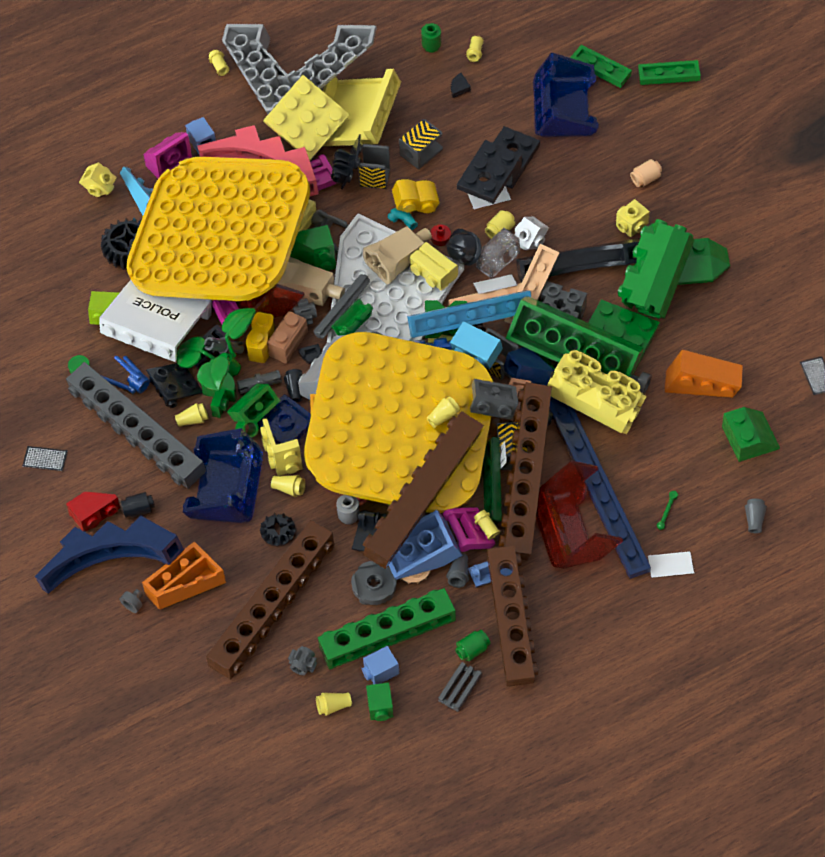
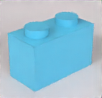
M464 321L450 342L452 350L470 355L488 369L492 367L503 349L500 339Z

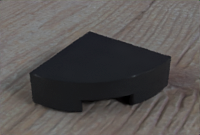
M462 72L456 75L451 82V95L453 98L471 91V86Z
M319 344L298 349L300 357L309 364L322 354Z

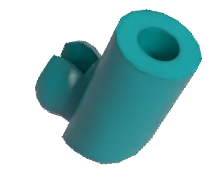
M393 208L387 215L391 222H396L400 219L411 230L418 226V223L409 212Z

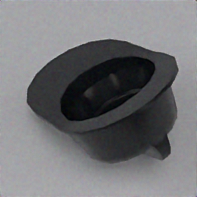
M456 229L450 236L448 243H446L450 258L457 262L471 266L480 258L481 242L478 236L472 232Z

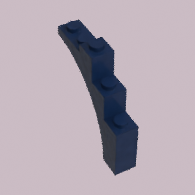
M140 516L126 531L109 521L93 536L74 527L60 541L63 548L34 577L42 590L49 594L61 582L93 564L122 557H145L170 565L184 548L177 535L143 516Z

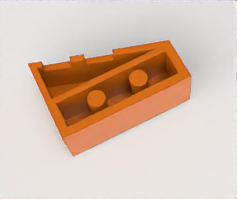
M681 350L666 370L664 392L733 398L742 387L743 365Z
M195 542L186 547L170 565L165 564L142 582L145 595L159 610L226 583L223 569Z

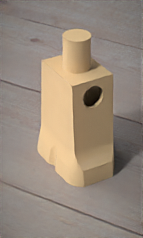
M406 226L383 240L364 247L363 259L383 282L390 284L399 273L410 266V256L432 238L431 233L427 228H424L415 234Z
M292 257L289 258L280 281L273 287L274 296L289 297L297 300L307 298L309 303L314 302V304L321 306L324 305L328 297L340 299L345 293V288L334 285V274L332 272L306 264Z

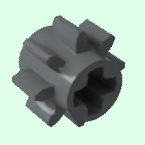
M307 298L297 300L298 306L293 307V312L307 319V325L313 324L312 318L317 317L314 302L308 303Z
M303 646L297 651L292 649L288 657L290 660L289 664H291L290 669L299 675H305L308 671L313 673L317 665V659L314 657L315 653Z

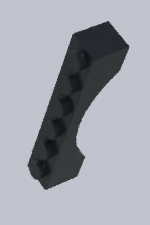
M640 238L560 251L549 277L591 268L637 263V258L633 257V251L635 246L638 245ZM534 256L516 259L518 278L521 282Z

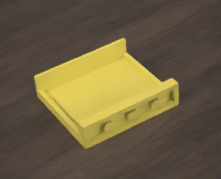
M386 69L383 78L338 80L334 77L324 86L323 92L349 113V116L323 146L354 145L359 134H361V144L371 145L379 143L401 84L394 69Z

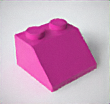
M186 132L175 133L165 138L161 143L148 149L143 154L146 167L158 179L167 169L172 170L178 166V162L192 158L189 135Z

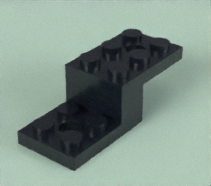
M503 126L493 143L487 140L483 142L459 179L457 189L494 204L505 186L513 189L539 148L540 140ZM510 148H516L518 151H515V152H514V151L509 150V149H510ZM481 177H484V178L489 179V180L483 182V181H481V180H479V179H480Z

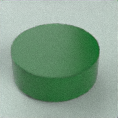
M83 355L72 357L68 362L70 373L72 374L84 362L90 366L88 358Z

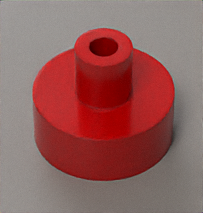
M439 224L430 231L432 236L431 242L434 245L445 246L451 236L449 227Z

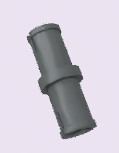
M207 337L205 339L204 345H209L205 347L206 350L218 351L220 354L230 353L225 337L220 339ZM230 340L236 354L243 353L244 346L238 345H243L244 343L242 341Z
M277 369L261 375L257 373L254 377L236 382L239 385L237 386L239 393L243 394L256 384H269L270 386L282 383V379H280L281 375Z

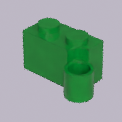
M269 384L254 385L227 411L232 420L238 422L235 430L240 437L251 438L256 436L259 430L257 423L281 401ZM248 424L249 430L246 433L245 427Z

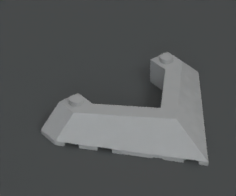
M226 24L222 41L263 108L269 114L302 75L307 77L319 89H322L373 45L377 27L376 25H338L334 42L327 46L328 49L320 55H314L305 62V66L298 71L293 70L289 74L267 52L270 36L263 24Z

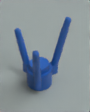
M115 356V360L130 373L127 379L129 386L110 378L102 377L110 384L128 390L132 394H135L136 391L139 394L143 393L150 384L149 378L127 356L123 357L127 363L119 356Z

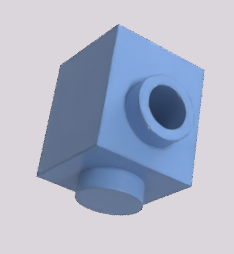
M204 117L185 125L189 141L198 154V145L216 141L215 133Z
M388 646L363 658L364 667L362 672L368 681L371 679L373 684L383 683L399 674V664Z

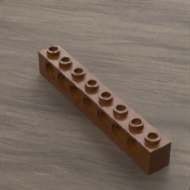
M526 382L523 389H519L518 402H521L520 410L517 409L515 414V422L518 423L517 430H514L512 436V443H515V451H511L509 464H513L512 472H508L507 485H510L509 493L505 494L504 499L507 513L503 514L501 527H505L504 535H500L498 548L515 546V552H520L522 560H528L532 552L552 386ZM527 405H534L537 411L529 410ZM530 425L535 431L529 432L525 429V426ZM522 446L530 447L532 452H525ZM519 467H526L530 473H522ZM517 488H524L527 494H519ZM514 509H521L524 512V516H518ZM511 530L520 531L522 537L513 536Z
M312 520L309 521L207 654L206 658L210 668L230 680L235 674L240 673L248 656L251 657L255 653L260 640L268 636L270 627L274 622H278L281 619L285 607L293 603L296 593L300 588L305 587L313 570H318L323 557L333 550L335 544L333 532ZM309 548H316V549L313 550V551H308V550H307V549H309ZM298 564L303 565V566L300 567V568L294 567V566H296V565H298ZM285 581H289V582H290V583L287 584V585L281 584V583H283V582H285ZM271 598H277L274 602L268 601ZM259 615L265 616L262 619H256ZM246 632L252 633L249 636H242ZM231 650H238L235 654L229 653Z

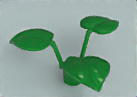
M254 308L238 309L231 312L223 321L222 331L227 333L225 339L230 354L222 353L216 358L204 350L206 347L204 345L205 339L193 337L185 341L178 349L177 364L182 368H190L200 361L202 354L206 355L211 361L200 367L197 379L204 387L220 392L222 382L227 373L234 377L241 370L240 363L235 359L237 354L233 350L230 337L237 339L245 333L255 316L256 310Z

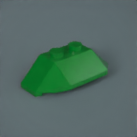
M709 238L695 239L678 285L713 282L725 270L730 268L727 248Z

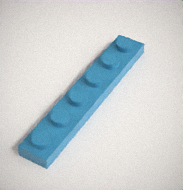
M526 290L409 315L407 318L410 336L415 338L457 329L463 321L470 325L515 316L521 299L526 296L531 297V291Z

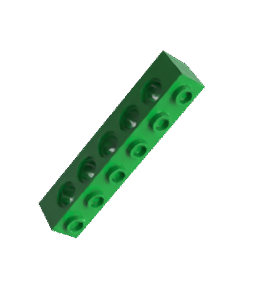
M445 588L432 590L423 597L409 599L406 603L399 606H391L379 614H370L361 621L350 622L335 631L324 632L318 637L319 648L329 670L372 654L386 646L390 647L456 621L455 609ZM425 609H432V610H433L432 612H429V613L424 612ZM405 617H411V618H412V619L409 620V621L403 620V618H405ZM384 625H389V626H391V627L388 628V629H383V628H381V627L384 626ZM363 633L370 634L368 637L360 636ZM343 641L348 642L347 645H339Z

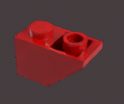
M84 491L66 503L69 515L84 532L95 528L99 522L113 516L120 509L118 497L115 494Z

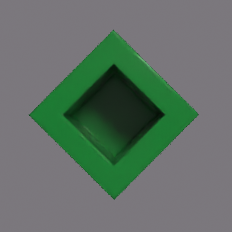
M389 682L366 685L370 720L385 721L394 717Z

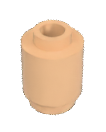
M650 159L634 168L630 176L637 187H644L661 177L662 168L657 161L654 162Z

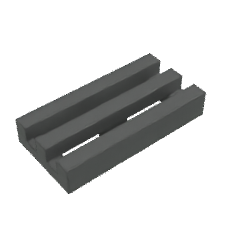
M461 662L438 697V701L459 712L481 678L482 672L475 671L473 667H467L465 663ZM464 671L465 674L463 675L462 679L460 680V682L450 695L449 699L447 700V696L449 695L450 691L452 690V688L454 687V685L456 684V682L458 681V679ZM470 675L473 676L457 703L454 704L453 701Z

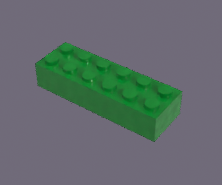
M529 296L521 299L505 338L556 362H560L565 353L569 354L570 351L577 350L596 359L601 364V372L608 374L610 371H617L630 378L634 374L644 350L639 345Z

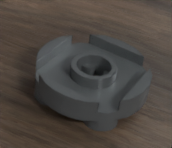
M373 561L361 564L351 579L353 593L359 599V602L364 605H379L391 600L397 588V580L394 578L390 567L384 569ZM372 579H376V582H380V584H378L375 587L369 585Z

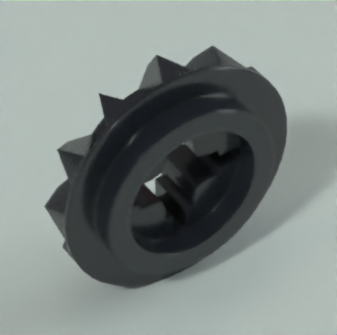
M274 512L272 516H266L260 527V534L263 540L274 546L290 542L296 531L292 518H289L284 513L281 515ZM276 523L282 527L280 528V535L274 529Z

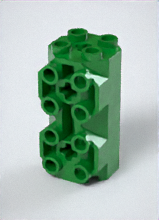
M656 219L655 223L642 228L640 241L633 251V257L637 258V263L634 266L629 265L627 267L623 285L618 289V297L622 298L621 302L626 307L633 309V306L638 309L637 312L657 319H660V317L665 318L695 241L694 235L686 232L687 228L677 224L672 227L667 222Z

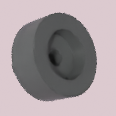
M642 372L640 377L632 375L631 378L639 383L640 392L644 395L650 385L652 375L646 372Z
M138 589L133 593L125 591L119 598L122 605L133 613H137L143 606L139 600L143 594Z

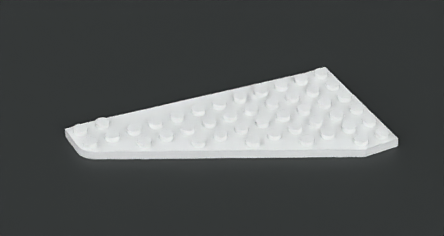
M357 214L340 236L334 285L345 288L346 292L360 274H365L370 279L369 284L351 306L358 299H361L365 305L367 303L372 305V315L354 333L379 332L384 336L412 342L422 340L424 336L415 338L410 336L407 316L425 312L426 300H438L443 304L452 286L464 271V264L449 258L458 265V276L442 291L437 287L429 286L424 277L421 275L417 276L411 271L410 266L399 273L394 281L386 284L365 263L363 248L383 240L396 231ZM332 298L331 309L339 299ZM333 328L328 332L327 343H330L335 336H338Z

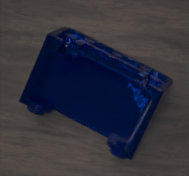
M553 52L550 53L536 71L533 80L536 135L541 137L591 136L597 132L599 124L596 117L588 115L587 94L589 87L593 86L596 81L594 65Z
M242 428L197 436L194 454L203 461L206 472L200 477L197 498L194 496L186 498L183 504V513L190 519L231 523L250 522L253 516L263 460L261 447Z

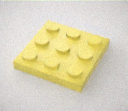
M302 75L266 116L263 122L295 149L305 147L309 160H311L346 120L349 113L307 77Z

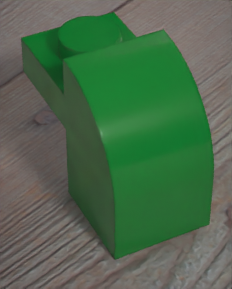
M227 373L222 382L220 392L210 390L201 384L203 395L213 397L210 404L213 417L221 418L223 411L228 409L229 401L236 403L235 383L229 373Z

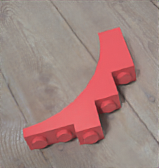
M255 125L235 130L236 136L198 145L200 157L270 159L294 163L300 167L308 179L310 196L319 194L316 178L305 147L285 152L280 136L260 141Z

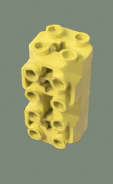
M574 350L570 351L569 354L565 353L547 385L552 386L551 397L627 435L633 424L632 422L636 419L647 397L640 392L639 383L621 372L610 371L608 374L601 372V364L596 359L582 352Z

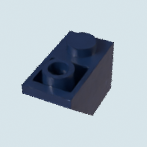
M525 347L508 352L504 364V371L512 378L528 380L534 384L546 386L555 371L536 353Z

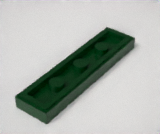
M492 437L486 442L483 459L484 510L486 513L489 512L491 514L489 517L495 525L502 521L500 438Z

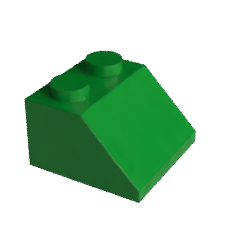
M328 225L299 231L290 257L326 271L336 269L334 243Z
M742 407L724 413L722 428L739 462L780 449L763 412Z

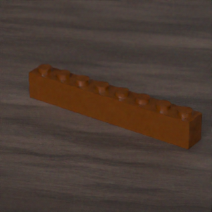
M463 411L460 412L458 417L453 416L447 425L448 431L445 434L442 432L435 442L437 444L434 450L429 449L423 459L425 461L423 466H417L411 476L413 478L411 483L408 484L406 482L400 490L399 494L401 497L399 500L396 501L394 499L387 509L389 514L386 518L381 517L375 526L377 531L374 535L369 534L365 539L363 555L382 568L386 569L480 436L484 425Z

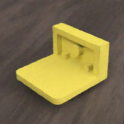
M267 418L262 419L263 427H260L264 450L268 453L270 468H275L277 476L293 474L298 470H302L298 440L295 439L276 445Z

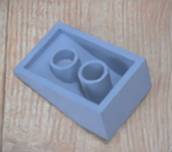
M438 510L421 518L390 562L389 567L396 580L443 567L463 556L447 521Z

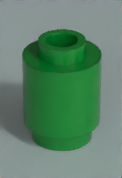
M433 23L426 24L421 29L422 47L427 52H436L441 46V29Z
M483 630L473 631L456 642L457 648L455 651L461 660L465 659L470 662L485 652L491 643Z

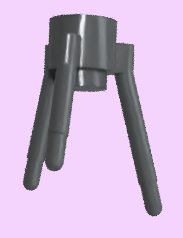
M321 209L317 210L311 219L312 224L315 225L314 228L328 225L330 228L333 223L347 228L349 225L346 221L331 216ZM334 243V250L338 253L339 248Z

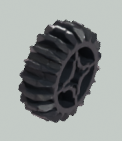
M125 218L124 222L117 220L116 225L110 223V229H105V235H102L101 250H103L102 253L105 259H107L109 264L113 263L115 268L121 265V268L124 270L127 267L128 255L141 220L137 222L135 218L132 221Z

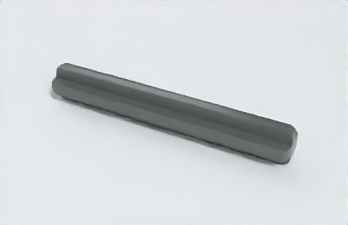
M360 274L315 328L314 334L317 338L323 339L332 329L331 326L347 311L369 284L370 279L367 275Z

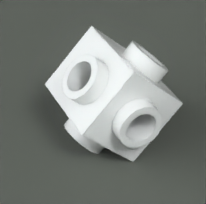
M524 217L516 226L513 239L524 250L538 249L539 245L544 243V236L549 227L535 217Z

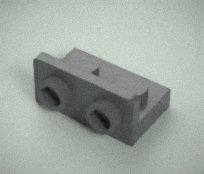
M479 379L473 380V401L470 406V412L505 419L513 418L518 406L516 386Z

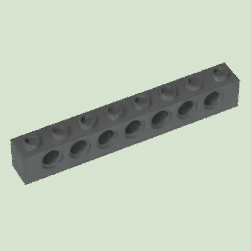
M84 362L66 378L69 385L68 391L75 398L79 396L83 404L89 410L94 409L103 422L106 423L108 421L111 423V427L117 434H124L128 443L134 448L138 446L141 449V453L148 460L152 458L156 462V466L163 473L167 471L171 474L172 480L180 486L182 484L189 489L206 472L201 459ZM183 462L181 465L175 466V464Z

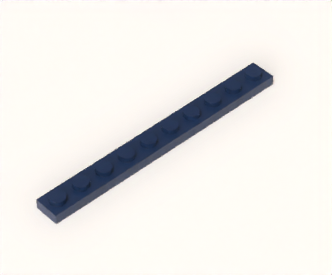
M551 397L549 410L553 414V421L629 579L651 572V566L574 408Z

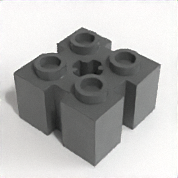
M547 281L541 294V302L581 320L586 309L587 293L572 288L570 292L563 291L562 285Z

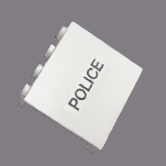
M130 280L100 316V333L176 362L177 347L200 317L208 320L212 315V300L152 296L140 291Z

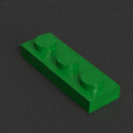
M580 45L570 57V63L620 88L632 75L631 69L583 45Z
M698 60L638 64L640 85L700 81L701 75Z

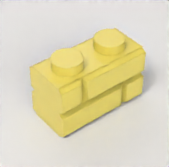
M427 242L410 256L411 271L417 276L421 275L424 277L429 286L437 287L440 291L445 289L458 276V265Z

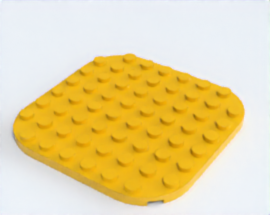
M193 157L178 162L179 165L172 170L167 169L159 177L153 188L128 255L127 272L136 288L152 296L227 301H249L273 288L285 272L310 197V185L300 167L284 160Z
M356 332L339 338L325 353L321 366L304 448V457L308 470L312 472L319 484L330 491L391 504L394 499L398 501L401 497L399 492L406 482L410 484L413 480L411 476L416 467L423 466L425 463L423 459L429 449L434 450L437 444L435 442L442 432L445 434L449 429L447 425L451 419L434 428L428 422L427 417L443 398L446 399L450 396L460 407V411L457 412L458 415L463 411L483 424L484 427L478 439L426 512L432 513L438 510L440 513H443L445 510L462 506L473 497L478 487L491 416L470 412V406L473 401L472 383L474 379L493 382L489 372L475 358L454 350L370 332Z

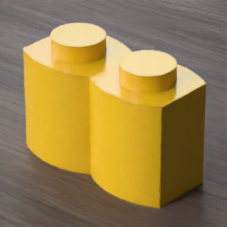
M397 180L392 188L396 208L399 211L412 212L416 210L422 213H431L436 210L440 203L435 183L431 181Z
M257 312L252 320V330L246 339L249 361L265 363L269 357L267 342L275 332L272 314Z

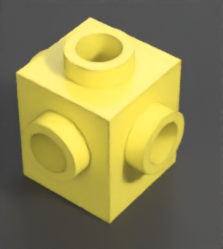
M98 162L87 167L79 183L91 195L100 197L105 194L108 195L113 190V183L117 177L107 167Z
M634 199L628 205L622 206L618 210L616 226L622 233L632 237L636 233H640L642 228L649 224L650 211Z

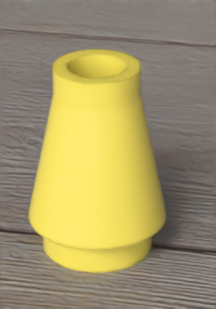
M450 396L446 399L443 398L427 417V420L435 428L453 416H457L460 407Z
M195 403L180 414L175 415L179 428L187 425L201 424L209 419L203 403Z
M300 475L273 476L271 488L297 497L298 495H303L306 483L305 479L301 478Z
M321 693L320 696H316L317 710L319 714L327 716L343 708L350 707L352 705L351 696L349 693Z

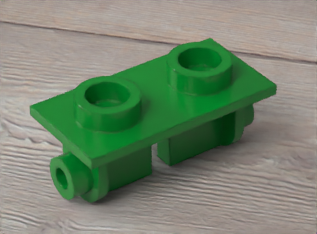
M358 299L331 327L338 336L354 333L372 315V305L369 303L365 305L361 299Z

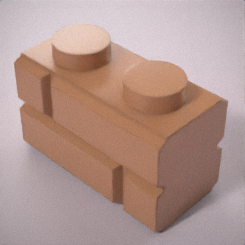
M288 311L284 320L281 321L267 342L269 356L283 363H288L308 333L307 319Z

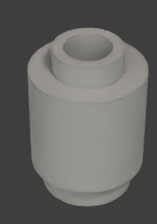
M348 495L340 496L336 503L339 520L348 525L355 523L359 515L358 499Z

